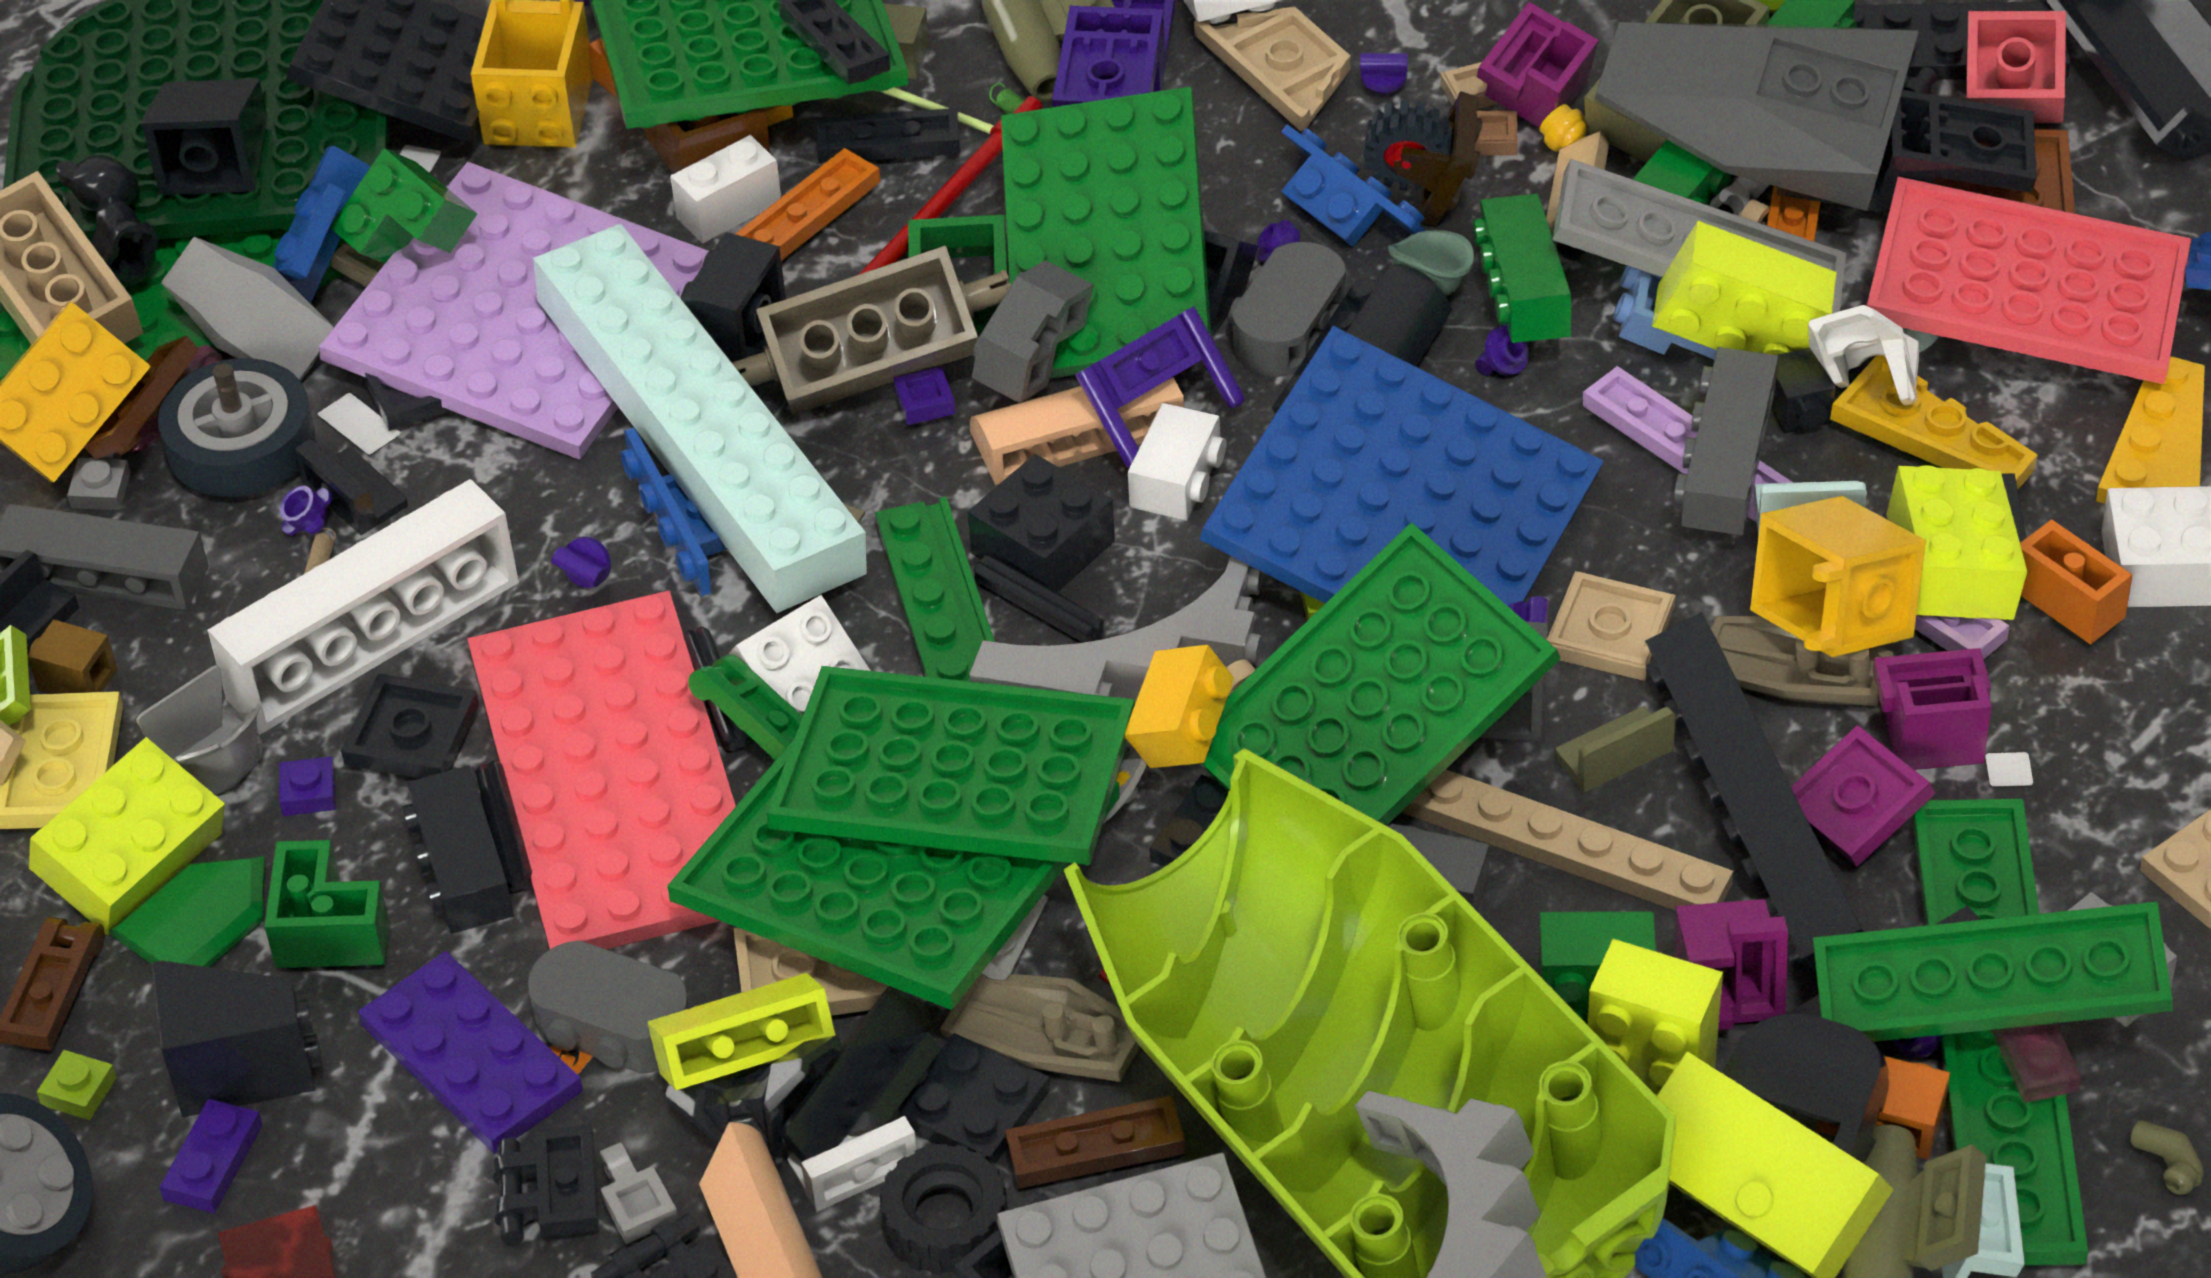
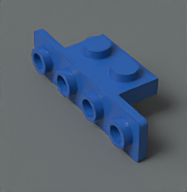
M1289 125L1283 128L1281 133L1309 158L1281 192L1290 201L1351 247L1355 246L1381 212L1412 235L1426 231L1420 225L1425 217L1405 200H1402L1398 206L1389 200L1392 192L1374 177L1369 176L1364 182L1356 176L1360 169L1340 152H1337L1333 158L1324 152L1328 145L1312 131L1305 128L1300 134Z
M336 146L326 149L309 188L300 196L294 211L296 216L289 231L284 234L275 250L276 260L272 266L310 304L341 238L330 226L370 169V165Z
M636 429L625 430L626 450L620 452V457L629 480L637 478L640 484L638 489L643 506L648 514L656 513L658 517L657 526L664 545L667 548L674 546L677 551L676 562L685 582L692 580L701 597L711 594L709 565L706 556L724 551L727 548L670 474L661 477Z
M1662 1218L1654 1238L1644 1239L1635 1252L1634 1267L1649 1278H1804L1799 1269L1788 1263L1778 1262L1757 1248L1756 1242L1751 1237L1742 1232L1731 1230L1728 1227L1700 1241H1696Z

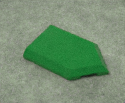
M259 856L187 864L110 929V935L150 964L158 961H169L210 967L264 920L263 885L266 866L265 857Z

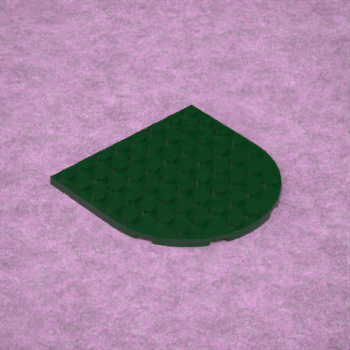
M107 0L86 11L59 30L39 50L41 58L32 70L24 72L21 76L11 107L3 189L38 171L91 242L96 228L97 211L86 208L74 196L72 191L60 182L56 166L59 162L78 164L90 156L104 154L121 162L136 176L139 182L137 194L128 206L133 210L140 222L149 223L159 235L158 239L290 228L296 216L294 213L296 204L302 193L309 188L326 149L336 146L371 167L383 148L388 149L389 115L287 80L290 63L323 0ZM260 79L267 110V121L255 192L159 195L142 127V118L165 82Z

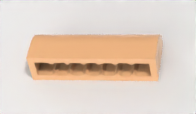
M1174 377L1117 409L1137 445L1142 444L1162 403L1184 408L1183 394ZM1081 386L975 415L970 419V432L995 485L1004 481L1034 454L1039 455L1057 467L1117 451Z
M729 1122L699 1185L737 1278H823L763 1136L752 1126Z

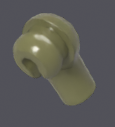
M2144 1120L2136 1123L2131 1134L2132 1146L2163 1157L2168 1166L2163 1177L2164 1180H2167L2165 1185L2171 1192L2178 1195L2189 1194L2194 1187L2201 1184L2204 1167L2188 1136L2182 1132Z

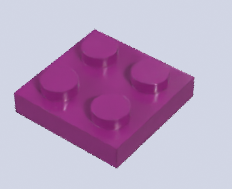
M1858 725L1791 786L1813 832L1856 867L1935 795L1928 780Z

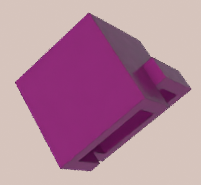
M1528 2L1480 64L1476 77L1487 83L1486 97L1510 111H1517L1518 116L1540 128L1545 118L1557 107L1564 104L1570 106L1586 85L1599 40L1567 21L1565 23Z
M1981 648L1874 658L1873 676L1893 752L1897 757L1914 770L1984 764L1992 706L1990 702L1991 684Z
M1765 899L1675 906V958L1723 972L1718 1030L1734 1029V1023L1763 1021L1773 1016L1786 1014L1788 929L1784 916L1770 917Z

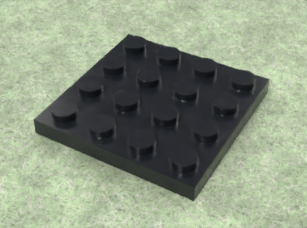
M323 0L290 63L287 80L468 142L479 118L471 71L486 19L461 12L452 5L438 4L430 0Z

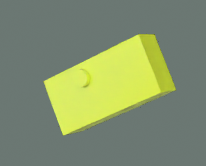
M1688 1051L1657 1095L1676 1116V1132L1669 1183L1813 1278H1835L1894 1191L1880 1174Z

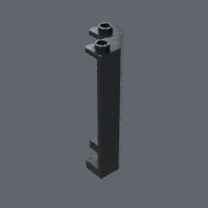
M2046 0L2054 11H2066V27L2157 146L2182 161L2211 153V24L2192 0Z

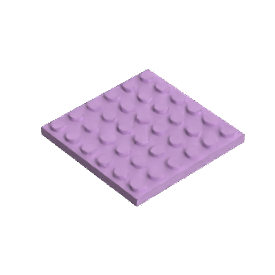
M467 162L447 188L478 214L453 251L448 253L419 241L413 236L407 246L390 257L320 344V360L365 377V373L376 376L381 384L420 399L427 396L441 399L442 407L580 460L619 407L537 301L533 258L621 223L681 299L686 283L693 281L703 267L708 250Z

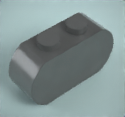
M1312 242L1289 243L1275 248L1265 264L1256 267L1252 274L1249 288L1242 297L1235 298L1228 316V323L1233 326L1234 353L1237 360L1245 368L1256 374L1269 377H1284L1295 373L1346 295V267L1342 258L1335 251L1324 245Z
M580 940L557 945L545 952L533 965L528 978V990L535 1023L543 1039L559 1049L566 1051L573 1049L598 1058L602 1063L610 1067H624L641 1074L659 1071L647 1021L689 1009L686 988L678 974Z

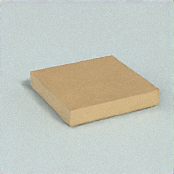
M1575 571L1547 641L1557 649L1561 657L1560 661L1646 681L1649 672L1645 664L1653 661L1654 658L1645 640L1666 630L1675 608L1676 595Z

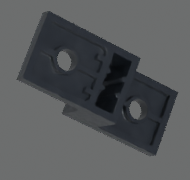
M1902 90L1868 210L1889 213L1898 177L1933 184L1935 177L2003 189L2032 192L2037 180L2033 111ZM1977 141L1987 142L1989 147L1983 146ZM1777 187V195L1850 207Z

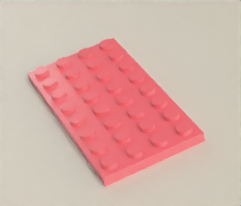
M670 590L467 638L499 762L504 767L531 865L532 886L549 950L557 945L578 940L607 950L720 922V920L669 901L667 888L671 880L736 807L704 701L696 698L689 688L688 680L690 674L694 672V668Z

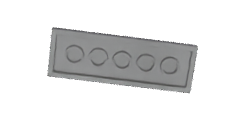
M1570 159L1563 174L1553 234L1554 241L1663 277L1697 221H1701L1837 272L1832 314L1840 312L1846 262L1845 252Z

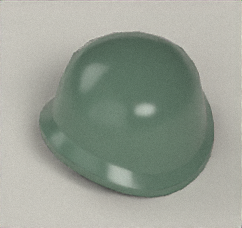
M1430 230L1418 232L1399 243L1388 245V252L1392 257V265L1405 266L1422 273L1431 279L1445 296L1459 288L1464 275L1470 272L1474 264V252L1470 242L1464 236L1450 231Z

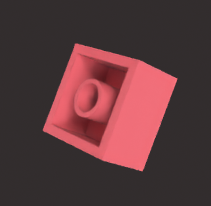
M1968 11L1967 101L2033 111L2034 123H2063L2066 11Z

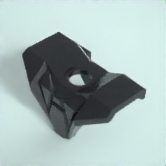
M835 1035L804 1041L773 1063L756 1065L679 1090H675L669 1084L665 1094L667 1102L717 1145L729 1122L752 1126L763 1136L775 1167L782 1163L783 1139L780 1136V1129L783 1126L784 1109L797 1107L809 1092L817 1077L842 1051L840 1038Z

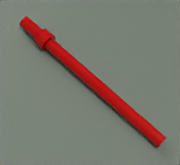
M1028 96L1013 113L1039 110L1043 107L1037 98ZM1001 119L990 129L991 136L911 220L939 218L1003 151ZM908 223L858 275L895 263L908 251Z

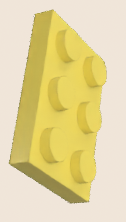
M119 691L30 695L31 710L20 721L10 725V728L24 738L26 742L3 785L0 786V829L42 828L113 766L123 711V702Z

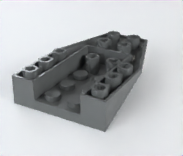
M1619 22L1595 99L1725 173L1867 211L1919 31L1764 24Z

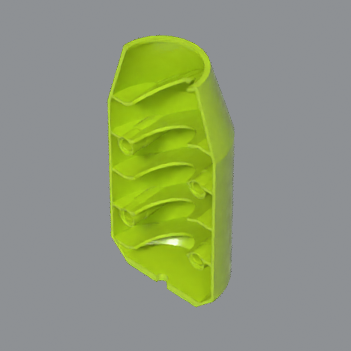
M1244 748L1233 756L1234 771L1230 778L1231 788L1220 812L1203 835L1169 865L1145 878L1121 885L1093 883L1083 876L1080 867L1075 862L1064 869L1133 1038L1345 1278H1427L1442 1246L1448 1222L1449 1198L1447 1186L1434 1172L1418 1160L1373 1148L1355 1108V1105L1367 1091L1391 1097H1402L1413 1103L1436 1109H1447L1455 1114H1458L1470 1098L1494 1105H1505L1517 1111L1523 1121L1524 1130L1534 1151V1155L1521 1170L1529 1181L1530 1190L1540 1211V1215L1526 1232L1529 1233V1236L1536 1245V1252L1547 1275L1546 1278H1625L1635 1266V1252L1644 1239L1654 1238L1666 1207L1676 1132V1116L1402 834Z

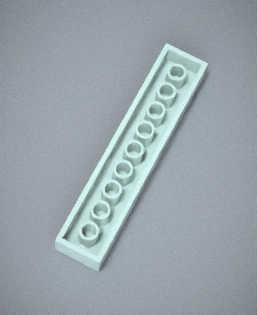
M621 223L533 258L537 301L776 613L867 574L866 532Z

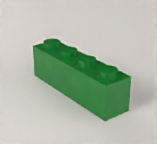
M1538 193L1480 199L1481 218L1473 219V238L1475 247L1480 248L1483 273H1488L1489 294L1491 299L1495 298L1498 324L1507 325L1512 343L1571 337V293Z

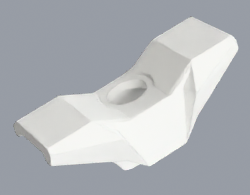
M1865 305L1810 320L1808 323L1809 347L1835 385L1840 388L1848 387L1849 369L1859 367L1871 356L1882 355L1887 358L1901 403L1905 406L1916 403L1918 399L1916 385L1919 343L1917 340L1904 334L1902 327L1873 308Z

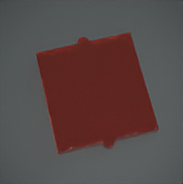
M316 1205L218 1233L226 1264L221 1269L223 1278H335L329 1252L333 1250L332 1241L329 1237H324Z

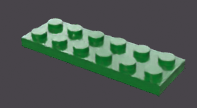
M2157 901L1813 937L1821 1017L1853 1027L1867 1035L1873 1042L2173 1011L2172 993Z

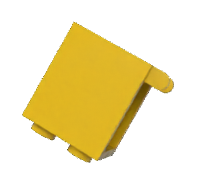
M491 0L471 71L484 145L576 148L593 82L588 47L590 40L583 2H574V0Z
M1844 496L1761 513L1750 610L1803 640L1804 648L1811 651H1822L1831 657L1913 638L1926 540Z

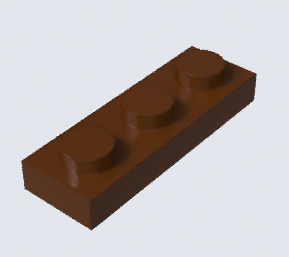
M188 336L161 345L154 350L146 361L151 367L84 446L95 460L115 452L118 455H123L139 442L141 434L138 431L145 422L159 414L163 398L170 389L181 379L189 375L191 371L188 365L200 349Z
M1172 1095L1005 1130L1006 1144L1018 1188L1186 1154L1185 1139Z

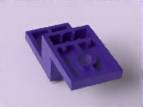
M1112 0L1115 7L1070 5L1052 97V107L1162 91L1176 0Z

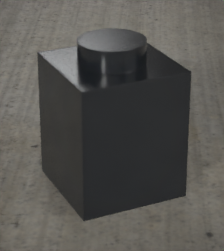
M1811 348L1778 354L1776 391L1772 410L1784 434L1832 423L1830 417L1836 388Z

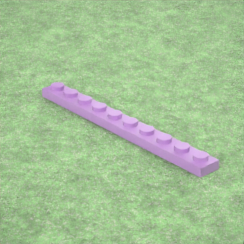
M1618 366L1583 391V406L1683 474H1688L1689 468H1683L1685 444L1687 437H1697V432L1691 431L1693 417L1691 414ZM1762 461L1759 462L1755 484L1793 483ZM1753 489L1748 517L1757 523ZM1916 615L1915 629L1947 651L1981 648L1983 659H1985L2008 640L2009 625L2000 619Z

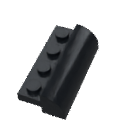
M1390 264L1380 280H1355L1272 406L1275 415L1332 326L1416 367L1452 311L1442 290L1422 273L1401 265Z

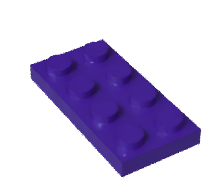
M444 951L357 1011L360 1024L493 1154L498 1152L497 1145L499 1141L506 1138L517 1139L583 1092L581 1078L447 951Z

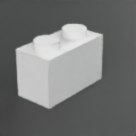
M751 135L670 176L676 218L702 244L761 214L781 198L777 160Z
M1166 403L1161 404L1128 470L1129 503L1131 508L1188 520L1195 503H1202L1207 495L1209 475L1212 468H1219L1225 456L1226 439L1220 437V417L1218 415Z

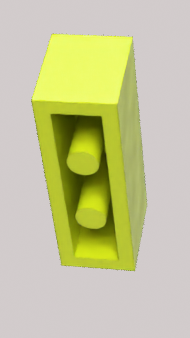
M808 973L647 1021L659 1072L675 1090L779 1059L804 1041L835 1036L825 989Z

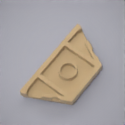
M1296 7L1273 9L1266 13L1249 12L1237 14V23L1210 26L1209 19L1201 22L1194 21L1195 36L1300 131L1308 127L1350 71V55Z

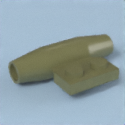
M981 0L984 14L1007 64L1030 94L1040 102L1052 101L1061 55L1058 41L1064 39L1070 5L1115 7L1112 0Z
M1896 1125L1875 1127L1873 1137L1876 1140V1144L1867 1160L1862 1163L1880 1174L1894 1191L1843 1265V1278H1913L1914 1266L1933 1271L1978 1254L1987 1156L1971 1144L1925 1162L1924 1170L1918 1174L1916 1145L1913 1134L1907 1129Z

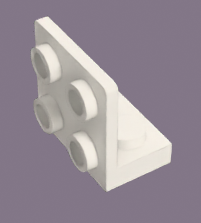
M822 595L740 642L729 653L739 657L802 716L821 666L871 671Z

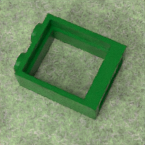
M1005 214L908 220L909 258L946 246L950 258L994 256L995 274L1006 270L1009 277ZM999 304L973 313L974 318H972L976 333L983 332Z

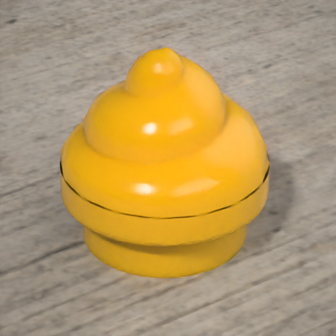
M1567 104L1557 107L1545 118L1539 131L1545 136L1544 143L1552 151L1559 152L1561 148L1585 138L1588 127L1585 123V116L1579 109L1572 110Z

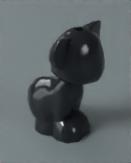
M104 154L90 156L78 164L70 162L57 163L56 172L60 182L71 190L74 196L86 208L97 211L96 228L91 241L96 251L122 286L131 287L143 281L151 273L155 264L159 235L149 223L140 222L136 214L128 206L136 197L139 185L134 173L128 170L121 162Z

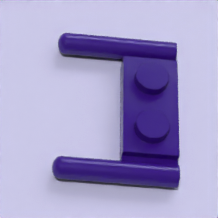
M1195 306L1181 312L1075 374L1127 468H1130L1139 447L1117 409L1202 360L1229 408H1238L1245 401L1244 394Z

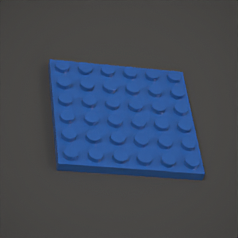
M1332 326L1205 523L1199 540L1326 604L1412 522L1508 606L1510 603L1517 601L1525 602L1598 476L1604 461Z

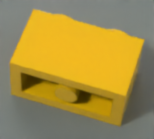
M1209 645L1154 652L1125 732L1127 741L1150 768L1198 764L1205 761L1234 680L1233 675Z

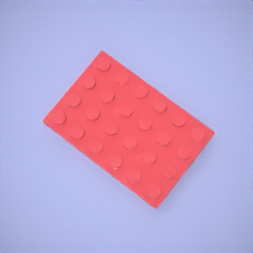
M1898 177L1867 307L1873 308L1902 328L2164 384L2170 361L2191 238Z

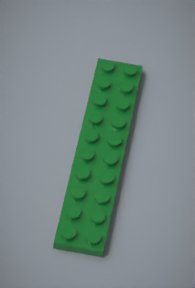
M2023 799L1928 800L1912 815L1925 926L1935 925L1967 905L1980 920L2040 914ZM2056 1024L1941 1035L1940 1049L1943 1071L1950 1072L1947 1106L1953 1151L1972 1144L1987 1156L1986 1163L2014 1168L2024 1265L2086 1264L2088 1246Z

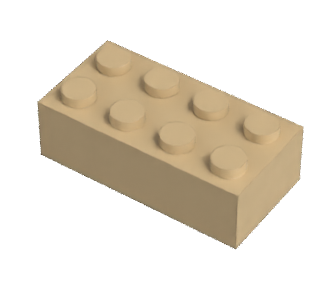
M36 171L1 190L0 302L30 344L34 343L65 304L71 301L123 344L143 334L132 298L40 173Z

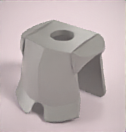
M217 665L210 667L139 714L136 719L145 737L151 740L214 795L234 788L258 764L262 757L263 741L257 735V715L261 706L258 702L243 722L223 710L221 668Z

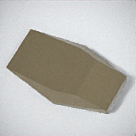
M1716 616L1711 628L1742 689L1793 702L1878 706L1880 699L1873 676L1874 658L1893 656V652L1883 647L1877 646L1831 657L1822 651H1811L1804 648L1803 640L1761 616Z
M981 973L954 1009L950 1011L940 1028L941 1035L950 1039L953 1033H956L1035 1070L1121 1082L1140 1049L1139 1044L1130 1033L1121 1009L1071 978L1010 974L1005 980L991 979Z

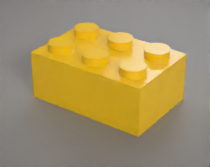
M72 301L66 303L0 382V443L46 480L55 482L151 366Z

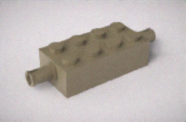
M943 246L756 309L768 344L764 346L765 352L738 360L732 364L751 388L775 380L776 384L781 383L793 416L894 382V377L932 369L973 355L974 345L978 340L972 318H974L973 313L1000 304L1011 287V283L1008 281L1009 277L1006 270H1002L1000 273L963 284L962 280L958 281L947 248Z

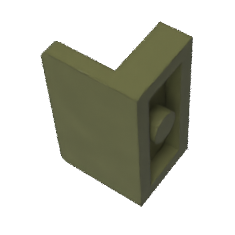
M1644 705L1556 747L1554 758L1584 793L1673 751L1675 714L1669 707H1664L1651 714Z

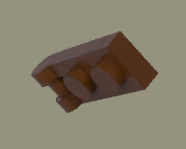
M47 917L0 1016V1043L52 1050L93 956L99 955L102 950L105 935L102 924L83 922L81 926L68 925V921L63 918Z

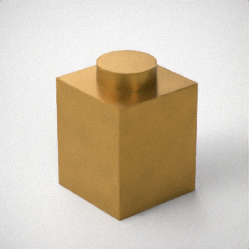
M54 619L43 635L33 642L28 654V662L31 666L38 691L49 694L102 692L118 670L107 634Z

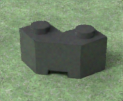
M1046 260L1025 272H1021L1015 278L974 345L973 355L975 363L972 378L1019 403L1046 388L1049 384L1057 344L1085 327L1094 285Z

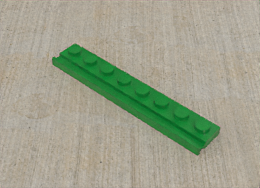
M940 497L938 504L926 506L925 502L922 501L875 512L876 527L924 677L969 681V674L982 641L995 642L947 497Z

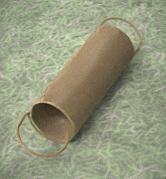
M325 533L315 534L304 574L330 559L335 538L333 539Z

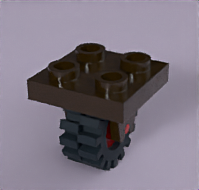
M1460 91L1447 116L1439 118L1440 110L1434 106L1429 112H1426V103L1417 101L1416 108L1409 107V100H1400V108L1398 109L1395 108L1393 102L1385 105L1384 113L1377 109L1373 113L1372 120L1369 119L1366 126L1363 156L1366 169H1372L1371 176L1376 180L1384 176L1383 185L1389 188L1392 187L1394 182H1398L1399 190L1407 191L1408 184H1414L1415 190H1421L1419 212L1425 217L1422 223L1437 227L1446 210L1451 212L1454 210L1460 197L1461 183L1464 178L1471 179L1480 159V152L1474 150L1482 128V119L1477 117L1478 97Z

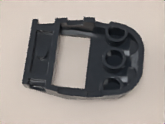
M1798 1013L1782 1014L1767 1018L1754 1025L1744 1035L1723 1069L1722 1074L1771 1105L1840 1126L1833 1145L1861 1163L1866 1161L1876 1144L1873 1133L1878 1112L1884 1110L1889 1087L1888 1066L1883 1054L1867 1035L1853 1027L1822 1017ZM1684 1193L1683 1199L1688 1210L1727 1222Z

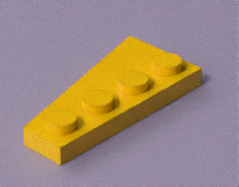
M1876 355L1832 404L1831 420L1942 468L1970 470L1981 468L1988 471H2001V474L2015 473L2018 489L2035 471L2038 454L1991 423H1976L1967 417L1966 407L1953 398L1944 402L1927 390L1928 382L1918 375L1916 385L1918 399L1916 403L1907 406L1902 404L1886 356Z
M2170 356L2164 384L2143 380L2098 486L2096 502L2106 504L2108 488L2200 487L2205 365Z

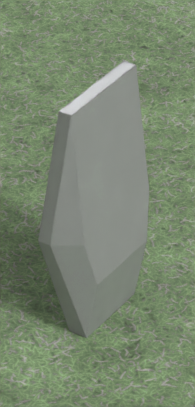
M193 237L161 282L216 348L238 359H260L276 363L290 370L300 381H302L320 356L319 346L334 328L275 268L196 237Z

